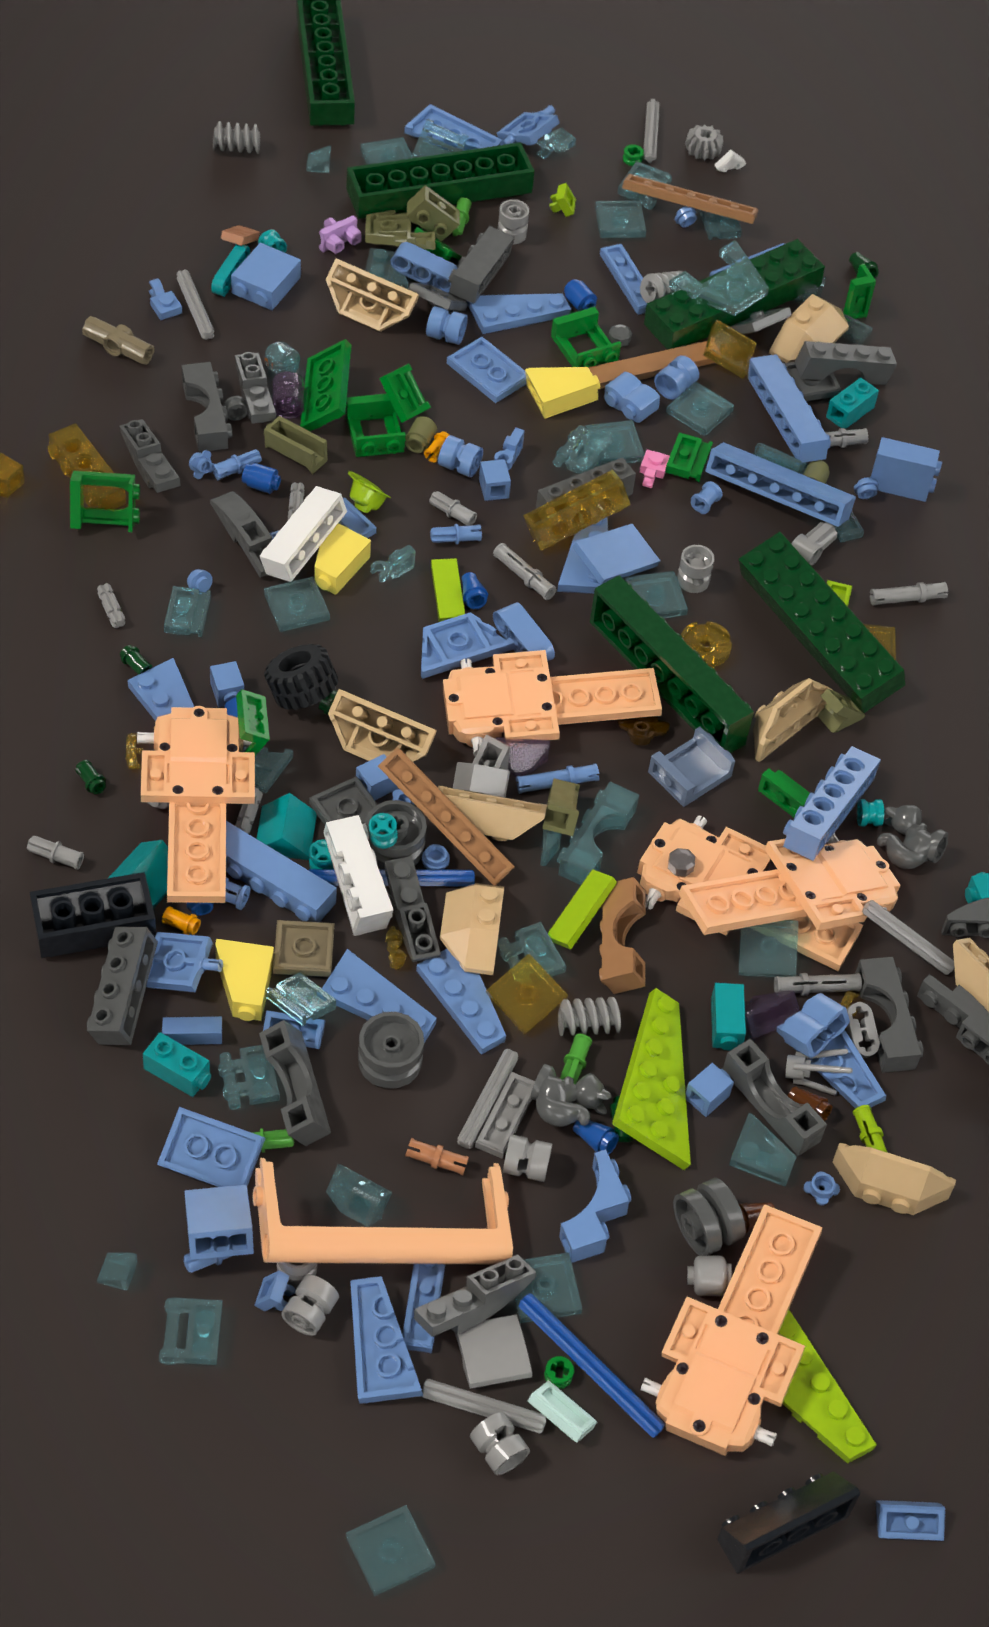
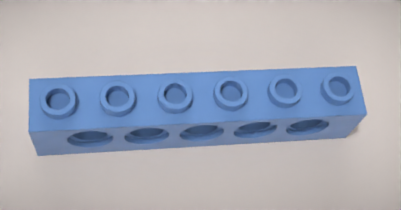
M853 746L845 755L841 753L835 767L831 766L828 770L825 780L821 779L819 781L815 794L811 792L804 807L800 806L798 808L794 821L790 819L787 822L783 834L786 835L783 847L814 861L874 781L881 759Z

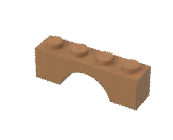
M634 877L617 881V884L601 905L603 910V918L600 921L602 944H600L599 950L602 957V968L599 969V976L601 982L613 994L645 987V961L634 948L625 947V939L629 929L638 919L646 915V891Z

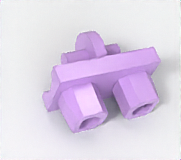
M353 215L338 222L333 218H328L324 221L325 228L319 231L321 237L319 249L323 253L330 250L337 254L344 249L345 242L348 241L352 245L361 242V231L357 228V218Z

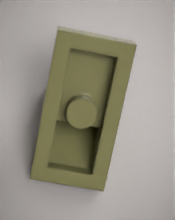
M828 688L821 695L826 705L818 714V717L833 733L862 720L866 716L845 695Z

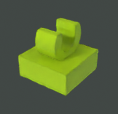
M567 183L558 185L557 194L550 197L553 203H550L549 206L553 212L562 210L565 217L573 215L576 199Z

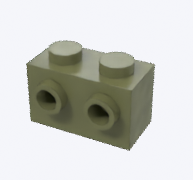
M426 185L407 202V217L414 224H418L427 232H435V237L441 242L460 225V210Z

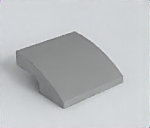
M517 1315L484 1320L459 1335L455 1333L462 1354L463 1369L470 1389L532 1377L529 1356Z

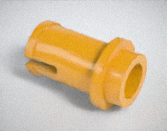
M447 432L437 433L434 436V441L424 451L425 458L433 453L429 458L430 462L435 463L438 461L441 447L449 436Z
M171 906L166 908L162 916L163 924L180 929L186 935H195L201 924V920L197 918L196 914L188 915Z

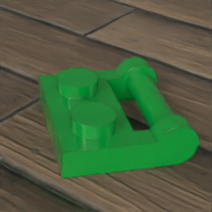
M410 364L379 378L401 423L431 408L429 402L425 401L411 373L412 368Z

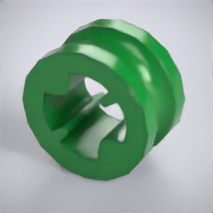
M634 144L626 146L623 155L624 163L629 166L640 165L643 159V149Z
M563 1356L553 1357L547 1362L544 1378L546 1382L550 1381L558 1389L566 1388L573 1379L574 1366L568 1358ZM556 1367L563 1368L564 1374L562 1378L555 1377Z

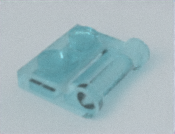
M427 119L412 156L416 158L463 151L469 136L465 134L461 136L433 124L434 121ZM429 132L457 143V148L429 137Z
M637 161L628 172V174L669 185L672 182V177L669 173ZM623 181L618 186L617 194L641 202L647 209L654 208L657 203V198L622 189Z
M166 1299L165 1312H167L164 1347L160 1350L159 1362L166 1365L177 1363L217 1365L223 1300ZM185 1312L189 1313L185 1349L176 1348L180 1314Z

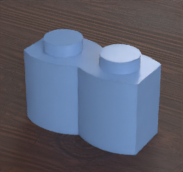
M623 372L605 385L604 399L609 406L622 410L626 418L640 423L659 409L660 395L650 386L642 384L637 377L629 372Z
M819 993L808 999L801 1011L787 1018L781 1031L785 1043L807 1057L812 1058L818 1055L831 1039L841 1034L850 1020L847 1009L844 1006Z

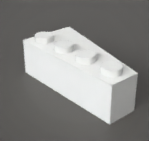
M359 815L326 822L323 833L354 936L386 929L390 918H392L393 907L377 866L375 852L371 849L368 842L369 833L366 824H362Z

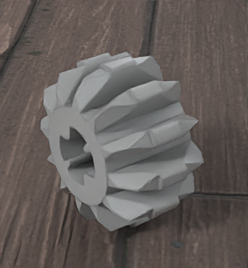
M704 124L703 127L696 125L695 128L689 130L685 143L686 149L689 151V155H695V159L702 158L705 161L706 158L713 160L721 152L723 136L720 134V130H714L713 126L707 127Z

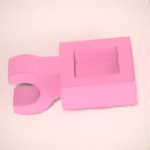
M646 450L640 466V473H643L645 477L642 486L652 488L656 477L664 478L669 455Z

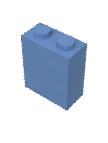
M259 243L231 275V293L273 310L301 278V259Z
M881 437L871 474V479L878 482L879 487L877 491L926 502L928 493H933L937 479L933 477L934 475L939 476L942 465V462L938 461L940 451Z
M247 1185L184 1191L190 1260L254 1254Z

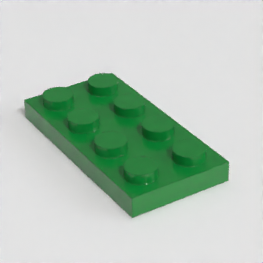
M346 339L307 358L300 427L308 431L319 429L324 424L345 415L351 344Z

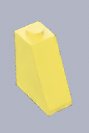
M588 367L525 369L527 387L544 419L598 400L600 382L596 375H592Z
M338 523L319 547L315 563L314 584L336 595L370 558L371 540Z
M216 939V959L223 960V968H221L220 975L232 1016L244 1021H262L274 963V947Z

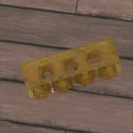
M76 423L49 434L50 445H48V452L53 460L56 459L59 462L64 475H68L71 478L73 471L114 473ZM84 485V499L89 508L116 509L126 505L125 489Z
M611 470L523 515L532 539L542 551L569 536L575 535L586 527L621 511L631 504L622 480L614 470Z

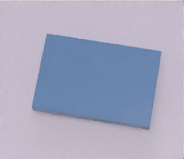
M483 337L478 338L447 357V364L495 403L527 384L525 370Z
M633 524L576 541L573 545V549L600 585L619 575L624 578L657 567L660 563V559Z
M179 1107L157 1165L217 1187L248 1186L266 1138Z

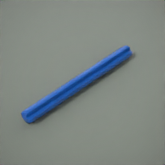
M334 869L308 870L331 885L339 886ZM379 869L384 885L389 886L385 869ZM416 869L420 886H469L475 883V873L473 870Z
M527 1294L520 1301V1309L651 1437H656L664 1429V1422L533 1294Z

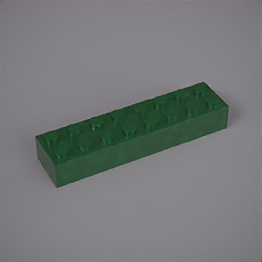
M296 0V17L310 125L354 124L355 99L341 0Z
M520 142L347 167L346 190L358 219L366 218L367 214L395 210V213L407 212V202L425 185L452 205H456L458 199L462 197L468 198L471 202L532 193L535 171Z
M795 239L647 303L644 325L667 350L691 345L749 318L752 313L761 310L768 311L820 288L825 266L798 239Z
M778 532L739 558L741 575L863 713L905 686L904 669L781 532Z
M620 575L596 587L590 623L635 670L654 668L659 695L694 731L701 727L707 733H710L724 750L730 753L746 745L754 714L751 706L744 702L735 693L734 689L718 676L715 669L709 667L700 657L699 653L693 650L684 641L682 636L676 633L667 624L666 620L651 608L648 601L642 599L632 585L627 583Z

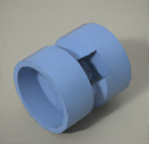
M434 306L428 318L426 335L436 339L445 337L446 342L460 345L465 334L468 317L455 311L449 314L447 309Z
M682 355L678 356L656 374L654 378L655 387L663 397L671 400L676 399L698 380L699 371L696 364L690 358Z
M449 435L441 447L438 464L450 470L457 468L458 473L472 478L482 461L483 448L472 443L465 445L464 440Z

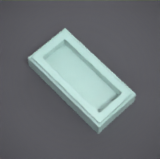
M547 1381L534 1391L528 1399L531 1405L576 1443L592 1431L597 1423L593 1417L550 1381Z

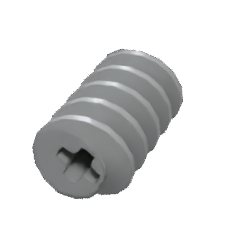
M218 121L217 126L214 128L213 150L219 144L221 151H224L228 145L229 151L233 152L237 145L238 151L241 153L246 146L248 153H251L255 147L256 153L259 154L260 131L257 124H254L251 131L247 123H245L243 130H241L239 123H236L234 129H232L230 122H227L225 128H222L221 121Z
M684 271L651 273L642 279L640 293L643 300L649 303L691 285L692 280Z
M602 997L596 999L595 1004L591 998H586L583 1004L580 999H574L572 1006L568 999L562 1000L558 1012L560 1036H563L567 1027L571 1035H575L577 1027H580L582 1034L586 1035L588 1026L592 1027L594 1034H598L600 1026H603L605 1034H609L611 1025L615 1026L617 1033L620 1032V1010L614 997H609L606 1003Z

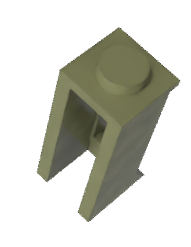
M278 416L265 427V448L270 447L306 466L312 475L328 461L327 440L281 416Z
M553 778L543 829L573 836L579 815L576 806L580 784Z

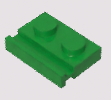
M679 432L665 472L687 479L693 477L699 482L713 442H702L701 438Z

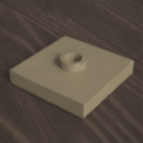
M277 920L273 974L329 977L332 969L335 923Z

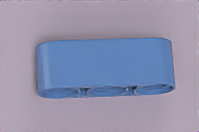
M409 242L401 243L391 259V266L395 271L419 283L430 284L449 293L451 283L448 282L453 269H458L455 264Z
M516 602L493 612V621L496 628L506 640L509 637L514 640L513 650L516 653L546 650L547 661L554 659L555 651L552 643L520 603Z

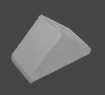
M485 735L473 763L508 770L511 747L489 735Z
M457 762L453 789L505 798L510 771L474 763Z

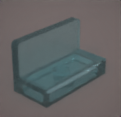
M757 443L755 446L754 455L797 473H804L807 466L806 462L802 463L800 460L762 443Z

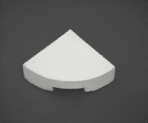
M730 149L715 164V167L718 171L727 172L726 170L742 168L746 165V162L741 156Z

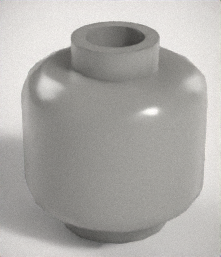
M697 1256L694 1260V1266H687V1284L694 1285V1291L698 1296H723L732 1278L731 1264H727L723 1256Z

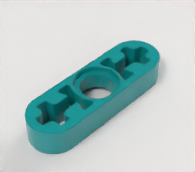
M237 244L234 246L214 276L211 286L212 293L226 296L231 288V275L250 255V247Z

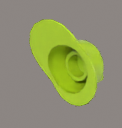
M348 471V474L353 479L350 498L355 502V507L364 513H368L370 510H378L387 498L391 499L390 496L386 495L366 478Z

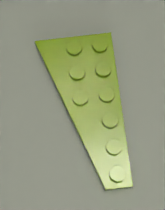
M655 988L648 996L612 1125L685 1170L691 1166L679 1003Z
M788 1310L778 1335L805 1345V1351L782 1404L792 1412V1416L800 1423L803 1421L818 1434V1439L846 1463H849L874 1450L876 1443L790 1310Z

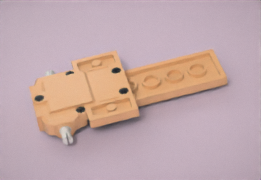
M546 650L494 654L493 667L473 668L470 659H467V663L463 659L460 662L462 669L452 670L449 678L443 680V696L449 735L454 734L459 742L467 743L468 746L473 747L474 756H476L485 735L500 738L502 733H504L505 744L558 740L560 736L558 725L662 715V706L654 668L550 677Z
M195 706L193 708L171 707L170 714L157 717L154 733L137 732V744H154L155 750H142L141 802L169 803L167 902L225 903L226 803H255V753L242 752L243 745H250L252 742L240 739L238 717L228 715L227 708H205L203 706Z
M697 816L694 823H689L683 819H677L672 824L664 822L640 859L637 873L641 875L640 885L647 894L646 907L648 905V909H653L656 901L678 902L676 911L694 920L678 894L681 886L764 872L772 861L765 851L766 845L728 827L724 829L720 837H717L703 829L707 820L704 817L701 820L702 816ZM677 848L689 849L696 856L694 871L686 877L675 876L668 869L669 854ZM805 916L748 928L839 971L861 933L863 925L855 923L817 930L810 918ZM724 931V932H719V933H721V934H723V935H727L729 931Z
M834 833L827 842L828 844L823 847L814 861L783 847L785 839L768 841L765 851L777 869L683 885L678 893L702 933L707 935L805 916L810 918L817 930L865 922L867 916L862 912L864 905L868 901L874 900L890 912L898 900L897 892L901 885L889 869L888 862L882 859L874 846L866 847L858 839L839 841Z
M764 1204L719 1308L716 1309L686 1297L662 1350V1357L676 1362L674 1369L667 1375L662 1385L645 1378L641 1386V1391L657 1397V1415L666 1423V1431L724 1456L727 1455L728 1451H745L753 1444L755 1439L771 1447L773 1446L777 1433L760 1427L761 1406L765 1400L781 1407L805 1351V1345L780 1336L778 1333L820 1238L822 1227Z

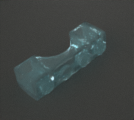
M609 782L605 790L600 789L594 800L595 806L593 809H587L582 819L583 825L580 829L575 828L574 834L569 841L571 844L568 848L563 847L558 856L557 862L560 863L558 875L582 885L592 869L599 871L603 852L596 846L594 838L607 830H625L637 810L639 794L612 782Z

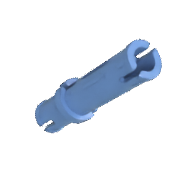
M595 763L575 768L570 765L562 770L516 776V782H518L516 783L517 790L521 794L523 792L551 788L553 778L576 784L599 781V775H597L599 770Z

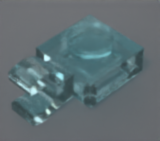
M559 128L546 134L545 139L538 142V145L543 149L538 151L536 155L546 159L553 150L558 153L575 146L576 138L563 128Z
M410 545L398 549L389 555V561L373 562L371 564V573L374 574L377 571H382L379 573L380 582L388 580L390 576L395 579L414 568L416 551Z

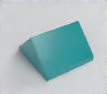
M288 793L262 806L256 839L287 858L309 860V850L313 844L317 819L316 811L291 793Z
M163 840L141 842L108 877L113 878L145 872L153 909L167 894L168 846Z

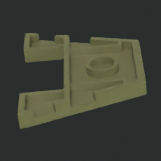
M395 210L366 215V243L400 246L403 242H409L422 249L435 250V232L411 233V221L407 217V212L396 214Z

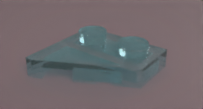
M370 248L365 271L408 289V281L405 275L395 271L391 266L394 251Z

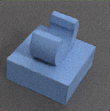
M279 1270L263 1278L254 1306L263 1311L273 1307L283 1311L288 1303L283 1299V1294L291 1296L296 1291L293 1286L287 1284L289 1275Z

